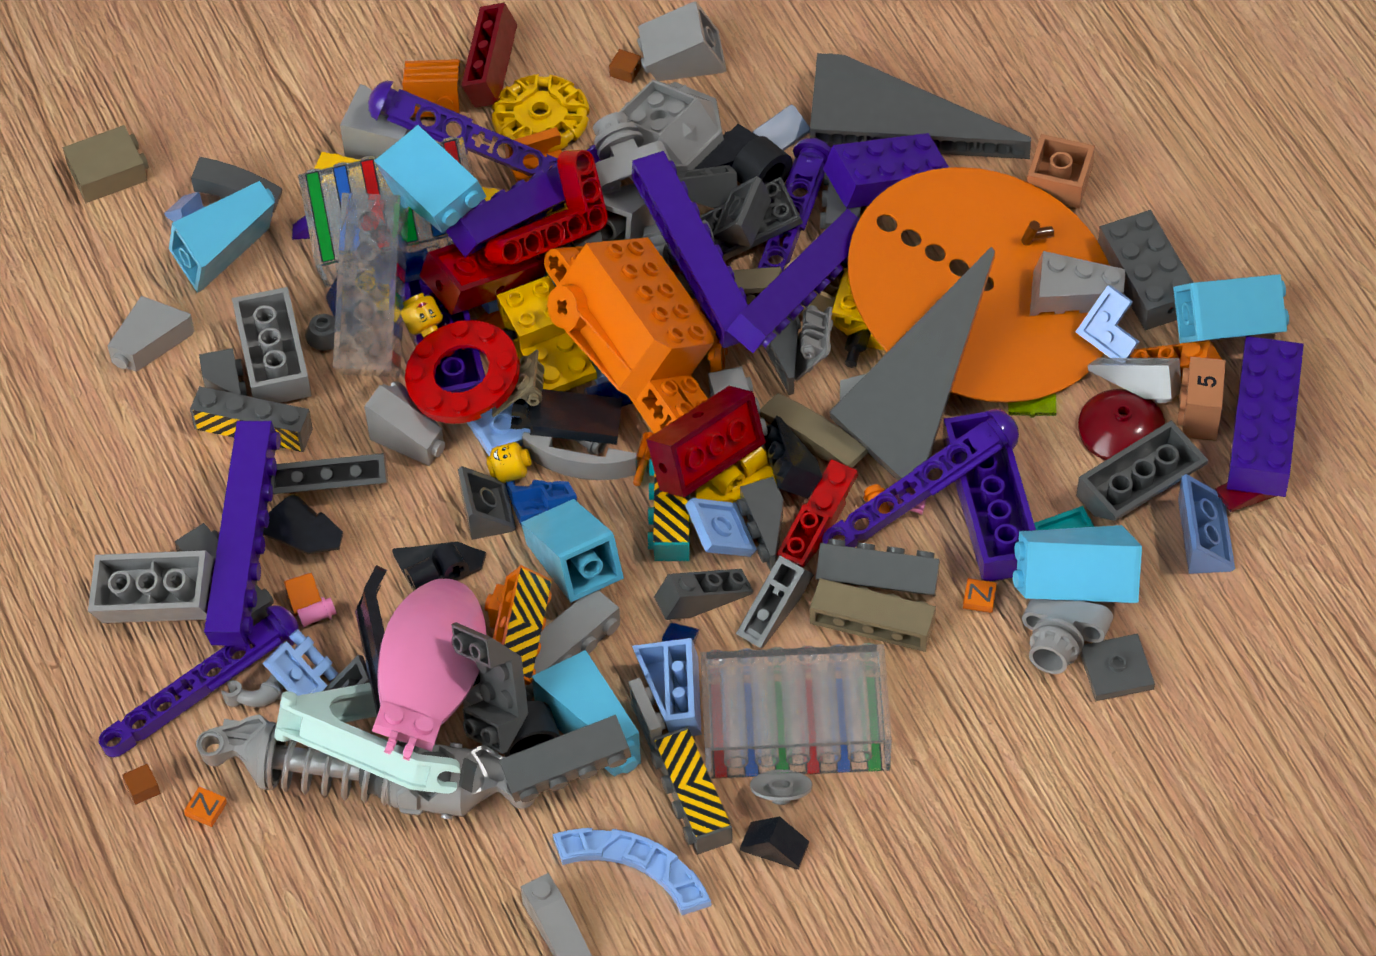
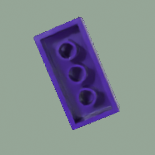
M929 133L833 145L823 169L847 209L869 206L887 188L914 174L928 170L949 168Z

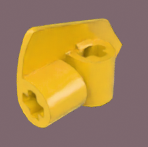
M762 446L697 488L696 498L736 503L737 499H740V486L774 477L772 467L767 464V455Z

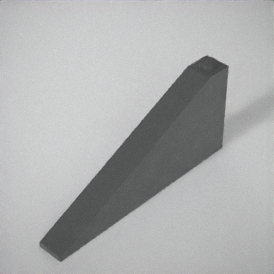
M817 53L810 138L820 139L832 148L833 145L929 133L941 154L1030 159L1031 137L846 55Z
M992 247L830 410V418L842 430L861 443L868 450V454L898 481L914 471V468L931 456L995 259V250Z

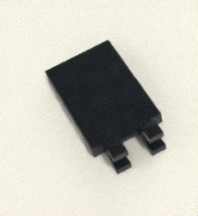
M543 389L541 391L542 401L538 405L531 406L524 399H518L513 404L511 416L518 417H512L510 429L527 428L530 429V435L617 445L623 398Z

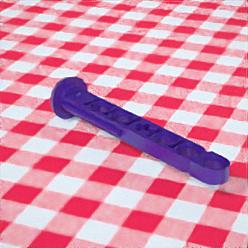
M393 81L380 82L374 87L369 96L368 111L376 121L382 115L388 117L387 121L409 130L419 125L437 142L442 143L456 139L459 151L463 148L525 175L533 176L540 170L547 172L551 166L557 163L558 158L548 154L545 157L539 150L472 123L473 119L404 90L399 89V91L391 88ZM415 106H417L420 109L416 114L415 121L410 120V118L414 114ZM424 112L434 114L436 118L435 124L432 126L423 125L420 121L421 114ZM449 123L459 124L462 130L459 136L451 137L447 134L446 126ZM479 134L484 135L483 140L490 144L492 138L497 140L493 146L492 153L487 152L490 146L486 144L476 147L472 136L477 137ZM508 144L512 148V156L507 159L501 158L497 152L498 146ZM526 155H534L538 159V166L535 169H528L524 166L523 158Z
M806 138L794 146L793 154L795 159L785 187L797 212L800 213L799 216L803 223L769 239L758 268L781 267L783 272L785 270L784 266L790 262L801 230L804 231L824 178L825 171L823 168L831 151V147L826 142L817 138ZM803 188L808 191V193L802 197H797L792 194L796 189ZM787 234L788 237L784 238L783 247H781L779 238ZM774 255H779L783 258V261L779 264L768 262L769 258Z
M991 409L987 411L989 416L987 421L980 423L918 465L913 469L914 471L849 514L845 522L840 520L830 527L823 535V543L827 544L828 539H832L836 535H842L845 537V546L855 548L858 541L870 538L931 495L934 496L1003 449L1002 447L1006 444L1011 449H1014L1019 439V430L1015 420L1003 410ZM970 444L972 445V448L975 452L974 454H972L970 448L968 447ZM965 452L967 458L964 462L960 464L952 462V457L955 453ZM939 468L943 471L942 476L937 480H929L927 478L928 473L932 469ZM911 487L916 493L910 495L906 489ZM898 494L899 498L902 500L901 504L898 503L895 495ZM892 502L894 507L891 512L887 514L879 512V507L882 503ZM866 518L869 520V525L866 529L856 530L854 528L856 521Z
M273 605L266 607L268 616L253 626L252 634L248 635L247 646H224L126 714L122 722L118 720L106 728L99 736V744L105 755L108 757L123 755L137 745L136 741L149 737L280 644L287 641L293 646L295 643L289 636L299 629L298 622L293 614L283 606ZM246 651L242 658L232 659L234 653ZM221 668L220 673L217 675L207 676L211 669ZM166 702L172 703L167 710L157 711L161 704ZM146 720L143 727L138 729L132 728L135 722ZM112 738H121L117 745L107 746V743Z

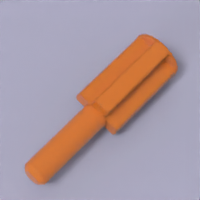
M652 432L643 433L637 452L638 466L633 479L635 486H641L646 467L649 465V459H651L646 439L654 434Z

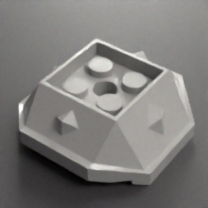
M652 80L619 111L626 113L629 121L637 125L639 132L642 133L644 138L641 146L656 141L663 142L670 159L676 166L677 172L693 170L724 140L716 98L677 82L666 84Z

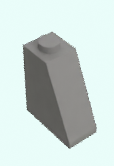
M141 296L108 344L111 362L121 369L127 368L135 372L139 371L194 333L191 314Z

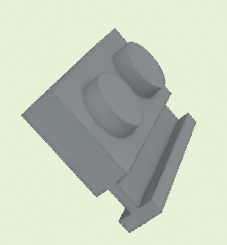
M637 678L628 681L630 698L632 700L631 706L650 750L654 751L653 738L662 736V730L666 729L665 722L660 711L655 713L652 707L655 701L650 687L644 688L641 679Z

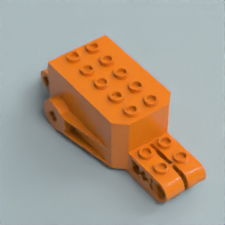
M648 237L586 243L584 246L554 248L546 253L544 258L545 269L557 286L551 291L547 304L552 322L557 327L566 331L618 391L628 395L654 434L708 399L691 374L713 345L716 331Z

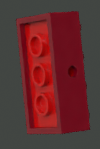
M451 244L429 251L419 276L450 314L453 315L497 300L496 295L543 278L546 272L544 265L545 255L542 253L513 265L492 264L486 259L485 248L465 258L457 246Z
M730 385L646 439L659 490L683 498L766 443L753 391Z

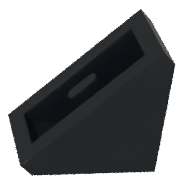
M779 816L750 822L740 846V851L799 870L808 848L809 840Z

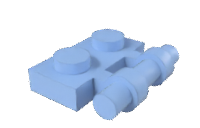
M297 629L289 636L297 646L293 649L287 641L282 643L262 664L287 691L293 692L297 696L321 692L327 685L320 676L323 674L331 681L339 673L331 665L333 662L328 656L323 657L313 646L314 641L309 636L305 637ZM303 654L315 665L313 669L301 657Z

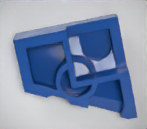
M515 480L506 482L508 495L520 525L521 522L572 499L577 501V495L569 481L545 482L543 480H533L530 486H515Z

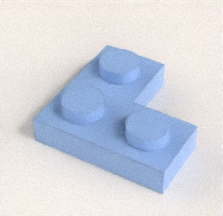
M1108 285L1080 324L1076 333L1110 358H1129L1140 341L1117 324L1133 301L1113 286Z

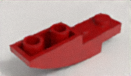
M832 459L807 505L803 504L777 552L778 557L782 556L803 568L820 548V543H823L824 533L835 525L846 505L845 499L858 476L856 469Z

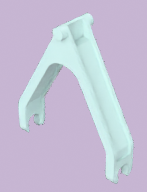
M370 683L299 696L290 691L282 693L274 734L276 740L286 742L290 738L408 789L445 794L456 791L457 782L441 781L438 779V775L444 771L460 773V763L457 760L412 752L411 758L408 761L403 759L404 747L395 745L394 751L391 754L385 753L387 740L345 723L377 716Z

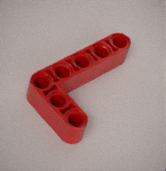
M566 150L558 156L557 167L568 209L488 241L485 247V256L490 263L501 265L517 264L550 249L596 232L606 225L608 219L595 161L589 151Z

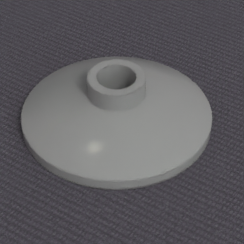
M785 770L769 771L755 776L750 782V789L758 797L772 800L773 803L778 805L788 804L791 800L809 794L812 790V781L807 776L798 772Z

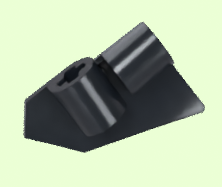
M292 494L269 512V525L267 528H264L263 536L306 554L340 550L343 531L324 513L319 512L317 514L298 495Z
M458 541L392 549L393 556L413 591L436 579H453L458 581L482 570L486 558L485 551Z

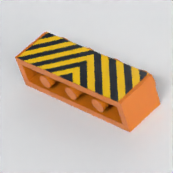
M520 565L506 576L493 639L521 656L526 686L531 684L532 676L536 674L534 665L541 649L539 640L546 624V617H544L546 607L552 596L550 592L552 579Z

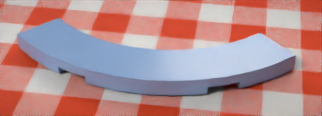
M581 828L553 834V841L562 865L595 860L623 864L645 873L660 884L672 897L681 915L711 906L709 895L697 875L681 862L675 853L655 841L617 829L606 831Z

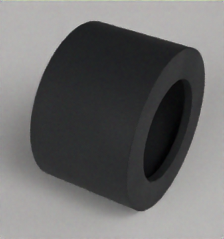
M759 136L748 142L741 149L733 162L732 168L737 172V181L740 184L756 176L762 179L764 185L779 177L782 178L784 183L789 176L793 161L791 156L767 137Z
M527 701L529 713L508 751L504 753L505 757L560 736L551 708L547 703Z

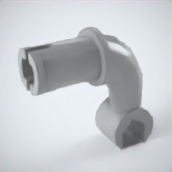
M271 674L269 679L261 684L259 690H243L238 681L232 680L227 681L231 693L221 692L224 702L228 706L235 707L243 704L250 707H265L281 699L284 686Z

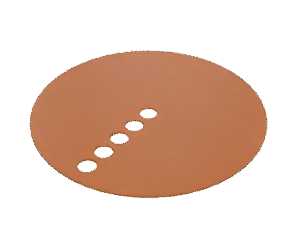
M952 167L914 174L890 186L872 201L859 219L851 238L848 251V278L852 297L862 320L886 352L962 277L951 272L949 268L951 261L962 260L970 269L992 247L995 250V259L989 277L993 281V288L983 293L951 393L989 402L1006 403L1040 399L1070 387L1090 372L1088 371V364L1097 358H1102L1104 355L1102 351L1076 333V330L1088 313L1071 310L1065 311L1063 314L1039 312L1036 316H1030L1033 271L1043 251L1110 266L1097 239L1075 213L1049 193L1026 181L1000 172L980 168ZM882 215L892 217L897 223V228L891 232L883 231L877 225L878 217ZM1031 221H1037L1040 227L1052 226L1054 228V237L1035 239L1031 245H1024L1021 242ZM906 230L915 231L919 234L921 243L913 247L908 246L902 241L901 233ZM929 245H937L944 250L945 258L941 261H933L926 256L925 248Z

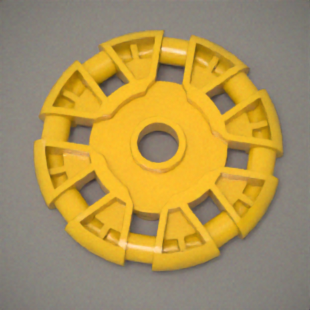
M539 74L521 77L515 80L512 86H506L502 89L499 96L500 100L493 104L494 112L491 115L496 133L512 140L557 127L558 131L563 128L565 132L560 133L561 144L548 150V152H554L568 147V143L571 140L576 141L584 133L589 122L587 115L590 113V108L585 94L581 89H576L573 82L550 74L549 77L539 76ZM539 87H547L548 91H539ZM537 109L547 110L544 114L534 113ZM517 126L518 129L513 131L512 129Z

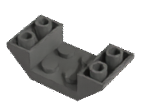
M455 622L451 624L453 633L452 645L455 653L476 662L481 683L479 690L483 701L463 708L464 731L467 737L503 754L508 751L529 713L522 658L495 639Z

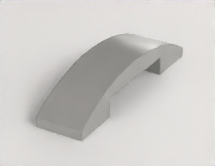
M524 432L522 436L523 449H528L530 457L534 462L565 476L587 480H613L633 476L637 470V453L608 448L606 457L553 448L552 437L530 435L527 432Z

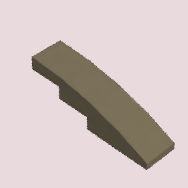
M779 393L760 409L761 419L764 418L767 422L772 423L776 415L781 417L801 442L805 444L807 449L818 458L828 462L832 459L853 468L868 454V450L844 430L804 405Z

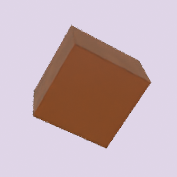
M619 49L609 65L610 77L632 84L642 67V57Z
M148 763L122 774L125 786L135 805L161 794Z

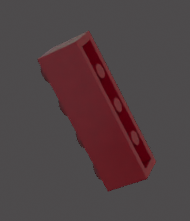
M505 2L481 6L479 9L461 84L474 108L490 106L500 100L499 96L503 89L518 25Z

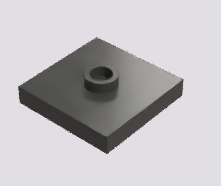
M1138 634L1103 640L1098 643L1084 644L1080 656L1095 701L1154 690L1155 682Z

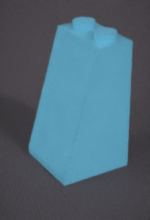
M419 125L374 160L391 192L442 233L450 226L456 224L461 217L486 198L479 181Z
M260 181L172 223L168 249L197 293L210 284L270 228L275 198L268 188L265 189Z
M1281 274L1196 282L1173 287L1180 344L1287 331L1289 314L1284 307L1283 297L1286 295V286L1284 281L1281 280Z
M575 499L521 522L527 546L570 603L624 579L614 534Z
M1122 525L1019 531V542H1016L1014 547L1017 570L1013 572V584L1025 599L1139 602L1142 545Z
M586 650L532 676L534 701H542L550 706L557 729L563 734L616 714L632 757L628 758L626 763L615 768L605 767L604 769L615 777L621 773H628L641 764L639 731Z

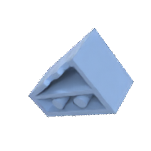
M692 638L632 646L668 732L671 733L688 727L692 736L702 735L699 662Z

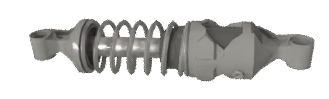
M260 714L247 717L241 721L224 719L223 726L202 732L196 741L197 749L207 765L219 766L233 756H237L246 766L258 788L263 790H273L281 778V788L286 792L291 784L292 773L299 772L302 773L301 791L304 795L310 790L312 774L322 776L321 794L324 798L329 794L332 777L342 778L341 797L345 801L349 796L352 780H357L361 788V800L364 803L368 801L369 795H375L381 799V803L384 806L388 804L390 807L399 808L403 814L420 816L423 812L441 814V818L453 819V816L464 817L478 803L496 792L501 793L514 807L519 809L527 808L535 801V799L529 802L514 801L499 762L500 759L505 757H502L498 752L485 745L474 749L462 748L460 743H450V746L434 744L432 752L414 746L413 752L453 758L460 763V773L444 771L438 775V779L441 781L457 782L456 791L445 794L408 789L307 746V749L295 747L297 741L290 738L287 741L288 746H286V742H281L274 738L277 723L269 722ZM399 740L396 742V745L404 748L408 744ZM219 744V748L216 751L206 752L210 745Z

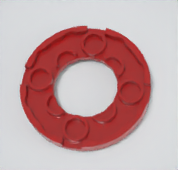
M475 320L456 321L438 328L417 344L407 362L405 370L406 388L418 410L435 421L450 424L475 421L481 418V414L493 407L498 409L510 397L520 375L519 355L510 337L497 326ZM460 348L462 350L474 348L483 352L488 358L489 367L483 381L476 387L465 392L452 393L443 390L436 384L434 378L435 370L443 357L451 356Z

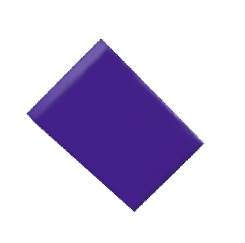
M308 214L293 224L292 240L310 239Z

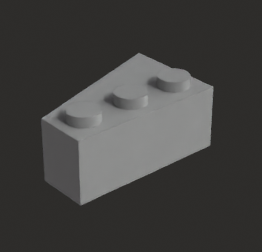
M1043 251L1033 271L1030 316H1036L1039 312L1063 314L1065 311L1071 310L1089 313L1108 285L1113 286L1122 294L1124 293L1125 269Z

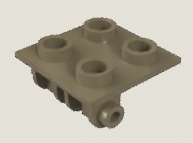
M538 350L519 359L520 375L515 389L498 409L496 407L492 408L493 417L520 398H523L531 406H536L542 401L541 391L543 390L545 368L538 361Z

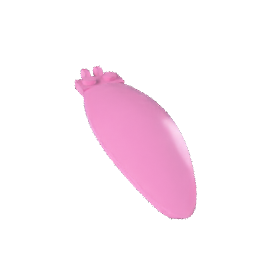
M436 579L420 586L402 601L390 618L379 652L377 676L381 706L372 732L389 737L384 750L385 753L391 754L394 751L396 740L408 743L403 751V759L410 760L414 746L432 752L440 726L461 705L477 679L479 669L476 662L455 653L452 645L453 633L451 624L457 622L486 635L485 619L474 593L459 581Z

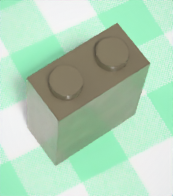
M125 125L62 147L67 166L85 203L148 181L145 169L149 168L144 153H138V141L134 134L129 135Z

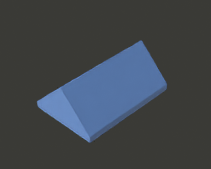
M1187 474L1181 477L1178 503L1189 574L1231 572L1235 570L1226 506L1218 497L1216 490Z

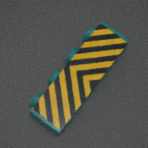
M649 459V476H654V483H649V500H654V507H648V525H654V532H648V550H654V561H690V515L685 506L690 500V494L683 498L660 491L652 460Z

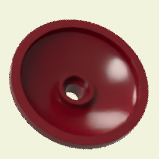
M1113 389L1101 392L1086 402L1079 414L1078 432L1083 444L1091 453L1103 460H1107L1163 426L1165 418L1153 400L1144 399L1126 389Z

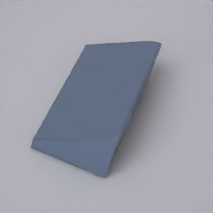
M791 104L756 128L753 133L758 136L767 137L784 151L810 133V127L796 107Z

